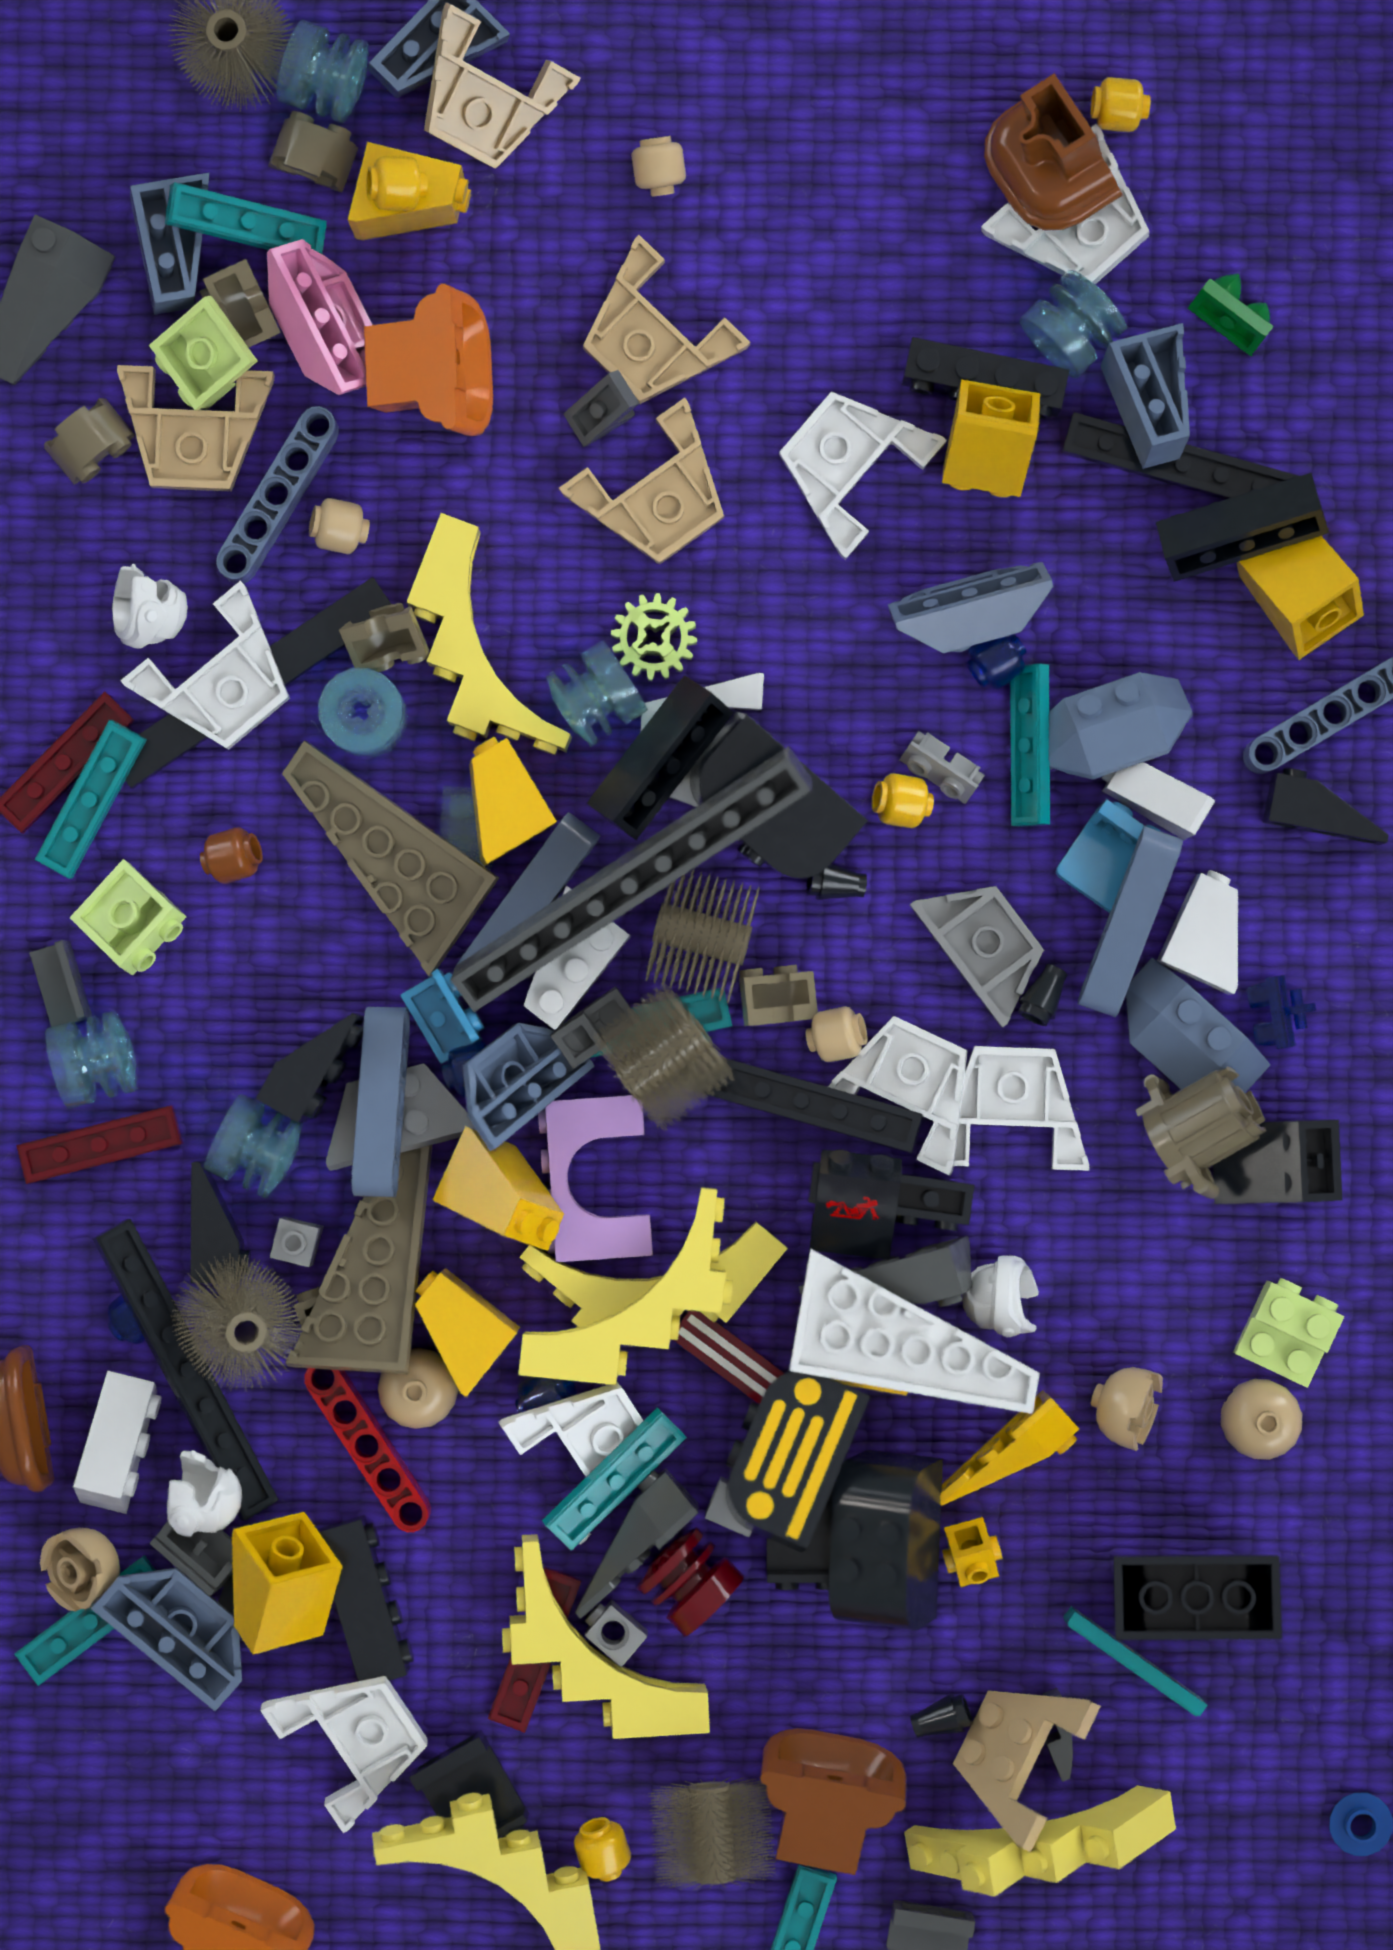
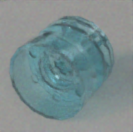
M301 20L291 35L282 60L277 82L278 102L304 110L314 95H317V114L324 117L332 108V119L344 123L359 100L365 84L369 57L368 41L358 38L354 40L350 47L349 35L342 33L338 36L332 48H329V29L306 20Z
M1068 269L1061 276L1060 282L1062 285L1053 284L1049 289V294L1056 307L1045 300L1039 299L1020 318L1019 322L1031 342L1056 367L1069 369V376L1078 379L1097 359L1096 351L1090 341L1100 348L1107 349L1109 342H1113L1112 337L1119 338L1126 331L1127 325L1119 310L1098 286L1075 270Z
M603 640L580 654L586 668V672L582 675H579L568 663L562 665L571 681L565 686L554 671L545 676L549 683L552 700L572 731L583 738L590 747L599 743L590 727L596 722L607 736L613 734L607 719V715L614 712L622 722L628 724L648 711L630 678Z
M351 668L337 674L324 687L319 699V720L325 734L344 752L357 757H377L390 751L402 739L407 727V706L401 692L384 674L369 668ZM361 702L364 706L371 704V707L367 709L369 717L366 720H362L359 716L352 718L356 713L354 707L356 703Z
M115 1010L103 1014V1027L95 1015L89 1016L87 1018V1036H83L80 1028L74 1021L46 1029L45 1038L50 1067L60 1097L68 1109L94 1103L97 1093L96 1083L99 1082L109 1098L117 1096L118 1084L125 1094L137 1090L134 1048L130 1036Z
M241 1093L227 1112L213 1140L204 1164V1170L229 1181L238 1169L242 1167L246 1169L242 1188L246 1190L251 1189L258 1176H261L257 1195L267 1199L280 1181H283L294 1161L299 1148V1137L303 1128V1122L298 1123L291 1120L284 1133L280 1131L285 1115L278 1112L269 1124L265 1125L262 1123L265 1104Z

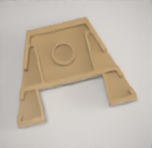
M445 3L440 24L424 131L496 169L531 133L529 130L545 114L548 115L558 105L556 102L569 89L572 90L581 78L554 62L546 60L529 95L526 96L463 61V57L481 21L457 7Z
M638 235L634 239L631 250L616 276V281L584 342L583 349L607 373L619 370L639 403L642 404L746 350L750 346V341L725 317L697 346H694L638 292L665 263V259Z
M117 365L118 376L122 383L126 404L132 418L137 436L136 439L150 486L160 489L232 491L274 383L275 374L273 371L247 370L236 380L235 411L154 408L156 369L153 366Z
M685 397L656 418V422L679 453L616 499L611 500L588 467L559 487V491L564 497L659 565L724 519L691 409Z
M998 1691L987 1692L953 1765L1018 1847L1032 1852L1047 1820L1046 1817L1019 1803L1017 1799L1053 1724L1085 1740L1101 1707L1096 1703L1086 1699Z

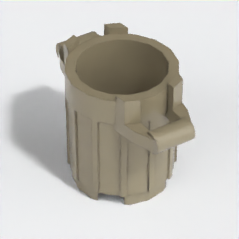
M1226 1067L1222 1070H1215L1173 1095L1170 1092L1168 1082L1155 1075H1148L1144 1080V1086L1148 1089L1151 1101L1135 1110L1138 1117L1142 1115L1149 1139L1157 1154L1168 1168L1164 1171L1167 1179L1173 1185L1181 1181L1182 1189L1193 1184L1194 1191L1208 1199H1214L1219 1194V1187L1214 1183L1208 1167L1258 1140L1259 1135L1266 1132L1264 1127L1259 1126V1124L1265 1122V1118L1251 1090L1244 1093L1239 1086H1235L1232 1080L1240 1076L1233 1068Z

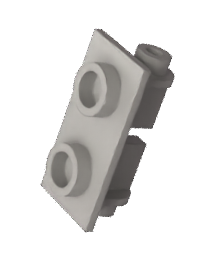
M918 731L899 760L906 764L915 775L925 777L939 786L948 797L958 799L966 804L985 776L979 771L980 767L958 752L949 763L943 758L950 747L927 732L924 735Z

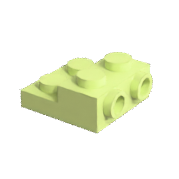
M212 296L203 297L149 345L156 355L155 361L159 368L171 376L179 388L178 394L181 399L194 410L209 409L236 386L234 381L258 362Z
M123 859L71 915L70 919L120 968L134 975L137 971L143 972L152 966L156 959L154 952L164 941L171 942L181 934L183 930L181 922L187 916L129 862Z
M1280 1278L1277 1284L1266 1280L1233 1353L1308 1388L1324 1352L1328 1353L1345 1316L1336 1313L1338 1304L1319 1295H1316L1314 1301L1300 1296L1302 1287L1283 1278Z

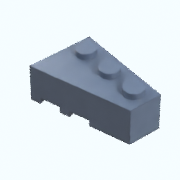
M429 0L369 62L368 71L396 99L432 81L445 3H449L481 21L463 57L465 62H469L506 43L510 33L477 0Z
M210 172L130 186V202L154 315L190 309L194 306L202 233L165 225L170 185L176 182L208 190Z
M1183 323L1109 342L1100 366L1143 469L1180 459L1190 437L1187 390H1185L1184 377L1186 361L1185 356H1183Z

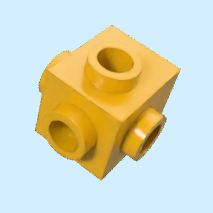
M983 1517L944 1527L949 1547L942 1550L948 1574L956 1572L960 1587L981 1584L989 1579L999 1577L996 1560L1003 1559L997 1536L989 1537Z

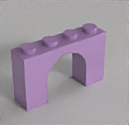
M632 1095L552 1101L545 1109L538 1113L540 1134L547 1133L548 1149L541 1150L542 1173H550L551 1189H548V1192L561 1208L564 1216L559 1225V1232L549 1247L548 1254L555 1253L556 1262L652 1256L650 1214L611 1217L592 1214L577 1203L568 1184V1170L571 1160L584 1144L598 1138L645 1134L643 1112L638 1100L634 1098L633 1102Z

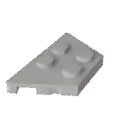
M996 886L912 902L909 906L993 1018L1003 1028L1008 1024L1010 1016L1044 951L1042 946Z
M425 1064L407 1068L401 1153L460 1138L465 1126L476 1130L468 1117L467 1111ZM359 1080L346 1084L326 1158V1165L329 1171L353 1165Z

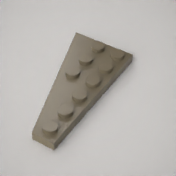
M303 741L283 771V776L309 812L313 813L332 844L342 853L348 862V866L376 905L394 925L405 945L415 954L423 970L428 976H432L431 972L438 969L499 877L310 742Z
M433 1145L400 1153L396 1197H364L362 1201H359L354 1212V1220L347 1235L344 1234L319 1288V1296L314 1307L302 1325L301 1331L304 1334H301L299 1337L301 1340L297 1341L302 1343L296 1344L297 1346L295 1347L297 1348H294L293 1351L291 1350L295 1355L289 1354V1359L285 1362L288 1367L408 1374L417 1295L415 1291L418 1285Z

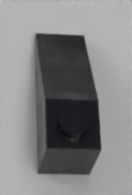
M1284 768L1283 774L1277 773L1271 776L1263 823L1375 845H1382L1388 842L1389 835L1319 781L1307 779L1306 771Z
M191 1162V1276L198 1283H211L202 1268L203 1266L217 1283L210 1265L212 1264L217 1272L221 1263L224 1273L225 1266L227 1270L228 1263L230 1274L229 1263L231 1256L232 1280V1266L234 1262L236 1281L235 1270L236 1266H238V1259L237 1280L239 1279L241 1262L243 1273L244 1266L246 1274L247 1270L249 1272L248 1266L250 1268L251 1251L244 1250V1239L206 1162Z

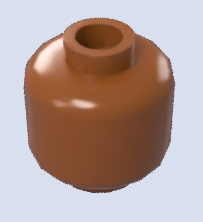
M234 827L210 835L205 840L204 851L200 853V863L204 872L207 875L211 874L217 882L222 884L251 877L256 873L258 864L263 859L262 848L257 837L241 827Z

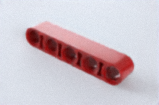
M307 1368L304 1377L307 1390L394 1524L405 1532L420 1530L430 1517V1502L345 1370L331 1369L335 1376L333 1386L324 1388L319 1386L314 1379V1373L317 1368ZM347 1400L355 1405L357 1412L354 1420L344 1421L338 1417L336 1413L338 1402ZM370 1434L377 1439L378 1451L375 1454L367 1455L359 1449L358 1439L361 1435ZM385 1468L396 1470L400 1475V1485L395 1488L385 1487L380 1481L381 1470ZM407 1502L418 1504L422 1509V1518L416 1522L406 1520L401 1513L402 1505Z

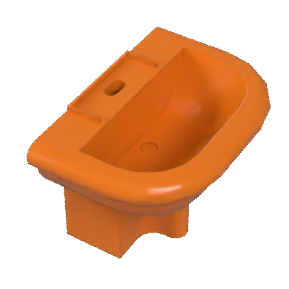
M440 284L436 289V293L427 295L419 302L413 320L364 326L368 407L385 413L420 409L425 418L442 424L448 430L470 437L481 435L489 425L493 411L491 342L485 315L478 302L472 296L447 284Z
M203 1864L189 1869L179 1880L165 1907V1912L170 1917V1934L175 1941L183 1946V1950H309L314 1937L315 1924L310 1912L296 1897L254 1876L222 1864Z

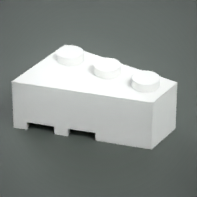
M566 886L563 895L571 889ZM611 922L535 972L523 1006L556 1031L629 940L630 935Z
M107 1371L73 1485L80 1503L127 1514L130 1498L135 1493L139 1479L137 1470L140 1458L145 1457L149 1446L150 1434H147L150 1418L156 1419L161 1404V1396L156 1395L155 1382Z

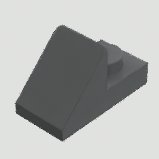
M616 370L608 373L565 411L563 415L583 447H586L633 418L635 415L633 409L640 403L620 371Z

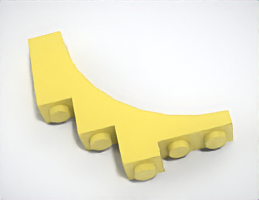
M441 513L407 599V604L415 609V617L433 624H435L437 618L442 620L427 659L429 666L435 668L433 675L454 683L457 677L463 678L447 722L455 726L454 734L471 741H475L477 735L487 738L491 725L494 724L498 726L496 733L518 741L520 735L535 740L533 747L546 753L555 755L557 749L566 752L572 738L571 734L542 720L520 703L499 680L484 655L474 626L470 596L472 564L481 532L479 527Z
M701 1187L696 1216L683 1248L667 1272L641 1298L617 1314L587 1326L557 1332H524L519 1375L616 1385L618 1375L626 1376L628 1352L620 1351L621 1344L669 1349L670 1340H678L680 1316L672 1315L673 1309L722 1313V1304H731L733 1280H725V1270L710 1269V1262L718 1263L721 1238H713L714 1222L723 1221L725 1198L717 1197V1189Z
M755 1221L732 1245L719 1253L718 1263L710 1262V1269L725 1270V1280H733L731 1304H722V1313L700 1312L714 1323L718 1318L727 1323L788 1249L787 1246ZM529 1245L520 1256L525 1261L521 1268L539 1283L543 1278L548 1280L556 1287L553 1295L569 1308H572L574 1304L581 1308L571 1320L577 1327L587 1326L617 1314L641 1298L662 1277L613 1278L588 1273L563 1262H556V1259L548 1253L532 1245ZM673 1309L672 1315L680 1316L684 1310Z
M538 1534L522 1535V1547H514L515 1572L523 1571L524 1587H516L517 1612L525 1611V1615L509 1616L510 1628H502L503 1653L511 1652L512 1665L560 1662V1665H552L553 1690H561L562 1702L610 1699V1702H602L603 1726L611 1727L613 1739L710 1733L706 1685L699 1683H673L641 1675L624 1666L620 1667L590 1645L568 1621L552 1594L542 1566Z
M1137 1785L1117 1798L1091 1809L1046 1821L1032 1852L1018 1847L1004 1828L956 1830L914 1825L904 1831L911 1869L961 1880L963 1890L995 1897L1024 1876L1058 1883L1085 1863L1120 1869L1176 1830L1170 1791Z
M469 1793L459 1797L456 1801H451L452 1817L449 1818L432 1816L422 1820L419 1824L404 1827L399 1824H393L382 1828L380 1832L372 1833L377 1865L401 1862L435 1863L472 1872L499 1885L520 1901L543 1927L555 1950H601L587 1873L582 1868L566 1866L557 1869L552 1874L546 1875L537 1830L531 1832L516 1830L507 1834L506 1837L498 1838L490 1794Z

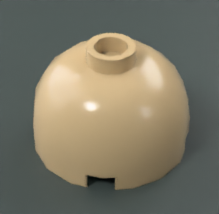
M414 1348L410 1351L408 1374L381 1373L378 1383L380 1404L388 1417L401 1426L420 1429L432 1427L448 1415L455 1405L458 1388L439 1353L429 1349Z
M1136 1367L1123 1368L1110 1375L1105 1385L1099 1383L1096 1386L1091 1406L1097 1408V1424L1110 1441L1134 1451L1139 1450L1137 1443L1144 1444L1152 1428L1159 1406L1154 1403L1153 1394L1154 1391L1162 1393L1163 1377L1161 1374Z
M1252 1379L1239 1384L1232 1390L1233 1392L1228 1396L1221 1409V1427L1226 1440L1239 1453L1252 1459L1270 1460L1285 1454L1296 1444L1302 1431V1412L1297 1399L1286 1387L1269 1379Z
M89 1528L68 1529L49 1538L42 1548L40 1559L41 1572L47 1569L51 1581L45 1584L47 1590L59 1605L69 1611L85 1610L92 1607L115 1579L120 1576L119 1557L115 1547L105 1535L97 1530Z

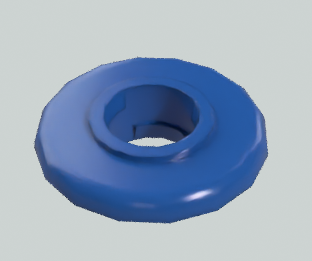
M1352 1793L1343 1797L1334 1806L1330 1815L1329 1830L1334 1842L1344 1852L1354 1856H1369L1379 1852L1388 1843L1393 1831V1818L1388 1806L1379 1797L1369 1793ZM1367 1814L1372 1818L1371 1830L1362 1836L1353 1834L1350 1828L1352 1820L1357 1815Z

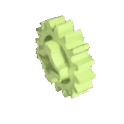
M656 593L653 602L648 603L645 596L640 595V606L635 608L631 603L627 602L625 608L628 615L626 617L616 615L615 621L621 625V629L611 630V637L620 639V643L612 647L613 653H624L625 656L619 662L622 668L630 663L634 665L632 676L637 677L643 670L647 671L648 681H653L655 672H661L662 677L667 680L669 679L668 669L673 667L681 673L683 666L680 660L682 658L692 660L693 654L687 649V646L696 645L697 638L689 636L688 632L695 629L696 624L695 621H684V618L689 613L686 607L678 612L674 609L676 604L675 598L672 597L667 604L661 603L660 593ZM661 612L667 615L660 620L649 619L645 613ZM633 623L638 630V638L629 647L627 634L630 625ZM679 627L681 643L676 652L670 644V637ZM651 629L656 633L659 630H664L661 635L662 644L657 646L656 643L652 642L649 645H644L647 641L646 631ZM646 655L659 656L664 662L647 663L640 659H643Z

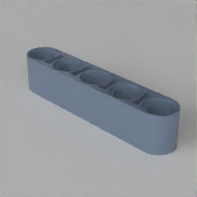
M320 406L311 407L301 415L221 547L216 558L217 567L228 581L234 584L241 581L245 584L255 576L335 444L339 435V427L332 413L326 408ZM317 419H325L329 422L328 431L319 437L312 436L309 433L312 422ZM296 453H304L309 457L307 466L300 471H294L289 468V460ZM276 487H284L288 490L287 499L280 505H273L268 502L270 491ZM255 521H264L267 523L266 534L259 539L249 538V526ZM241 554L246 557L247 564L243 571L239 573L228 572L227 563L232 556Z
M1393 657L1252 740L1243 752L1245 766L1256 774L1268 773L1392 700ZM1361 683L1371 685L1374 689L1375 699L1373 703H1365L1359 698L1358 687ZM1326 704H1334L1340 709L1341 719L1338 724L1329 723L1325 719L1323 709ZM1292 724H1299L1306 729L1307 740L1303 745L1296 744L1290 739L1289 729ZM1264 744L1272 750L1273 760L1271 764L1263 765L1256 760L1255 749L1257 745Z
M568 812L466 950L457 965L555 901L596 845L601 835Z
M1146 826L1143 827L1082 985L1078 1005L1113 1017L1118 1015L1179 858L1183 839Z
M367 1007L365 1010L352 1165V1192L354 1196L396 1197L410 1033V1016L407 1007Z

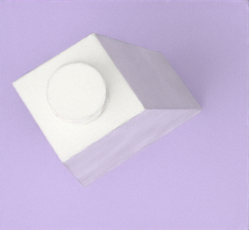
M1144 762L1104 775L1101 778L1107 782L1102 790L1103 792L1183 840L1196 834L1216 801Z
M1209 870L1207 875L1200 873L1195 876L1157 961L1227 995L1235 994L1238 987V890L1229 886L1231 879Z

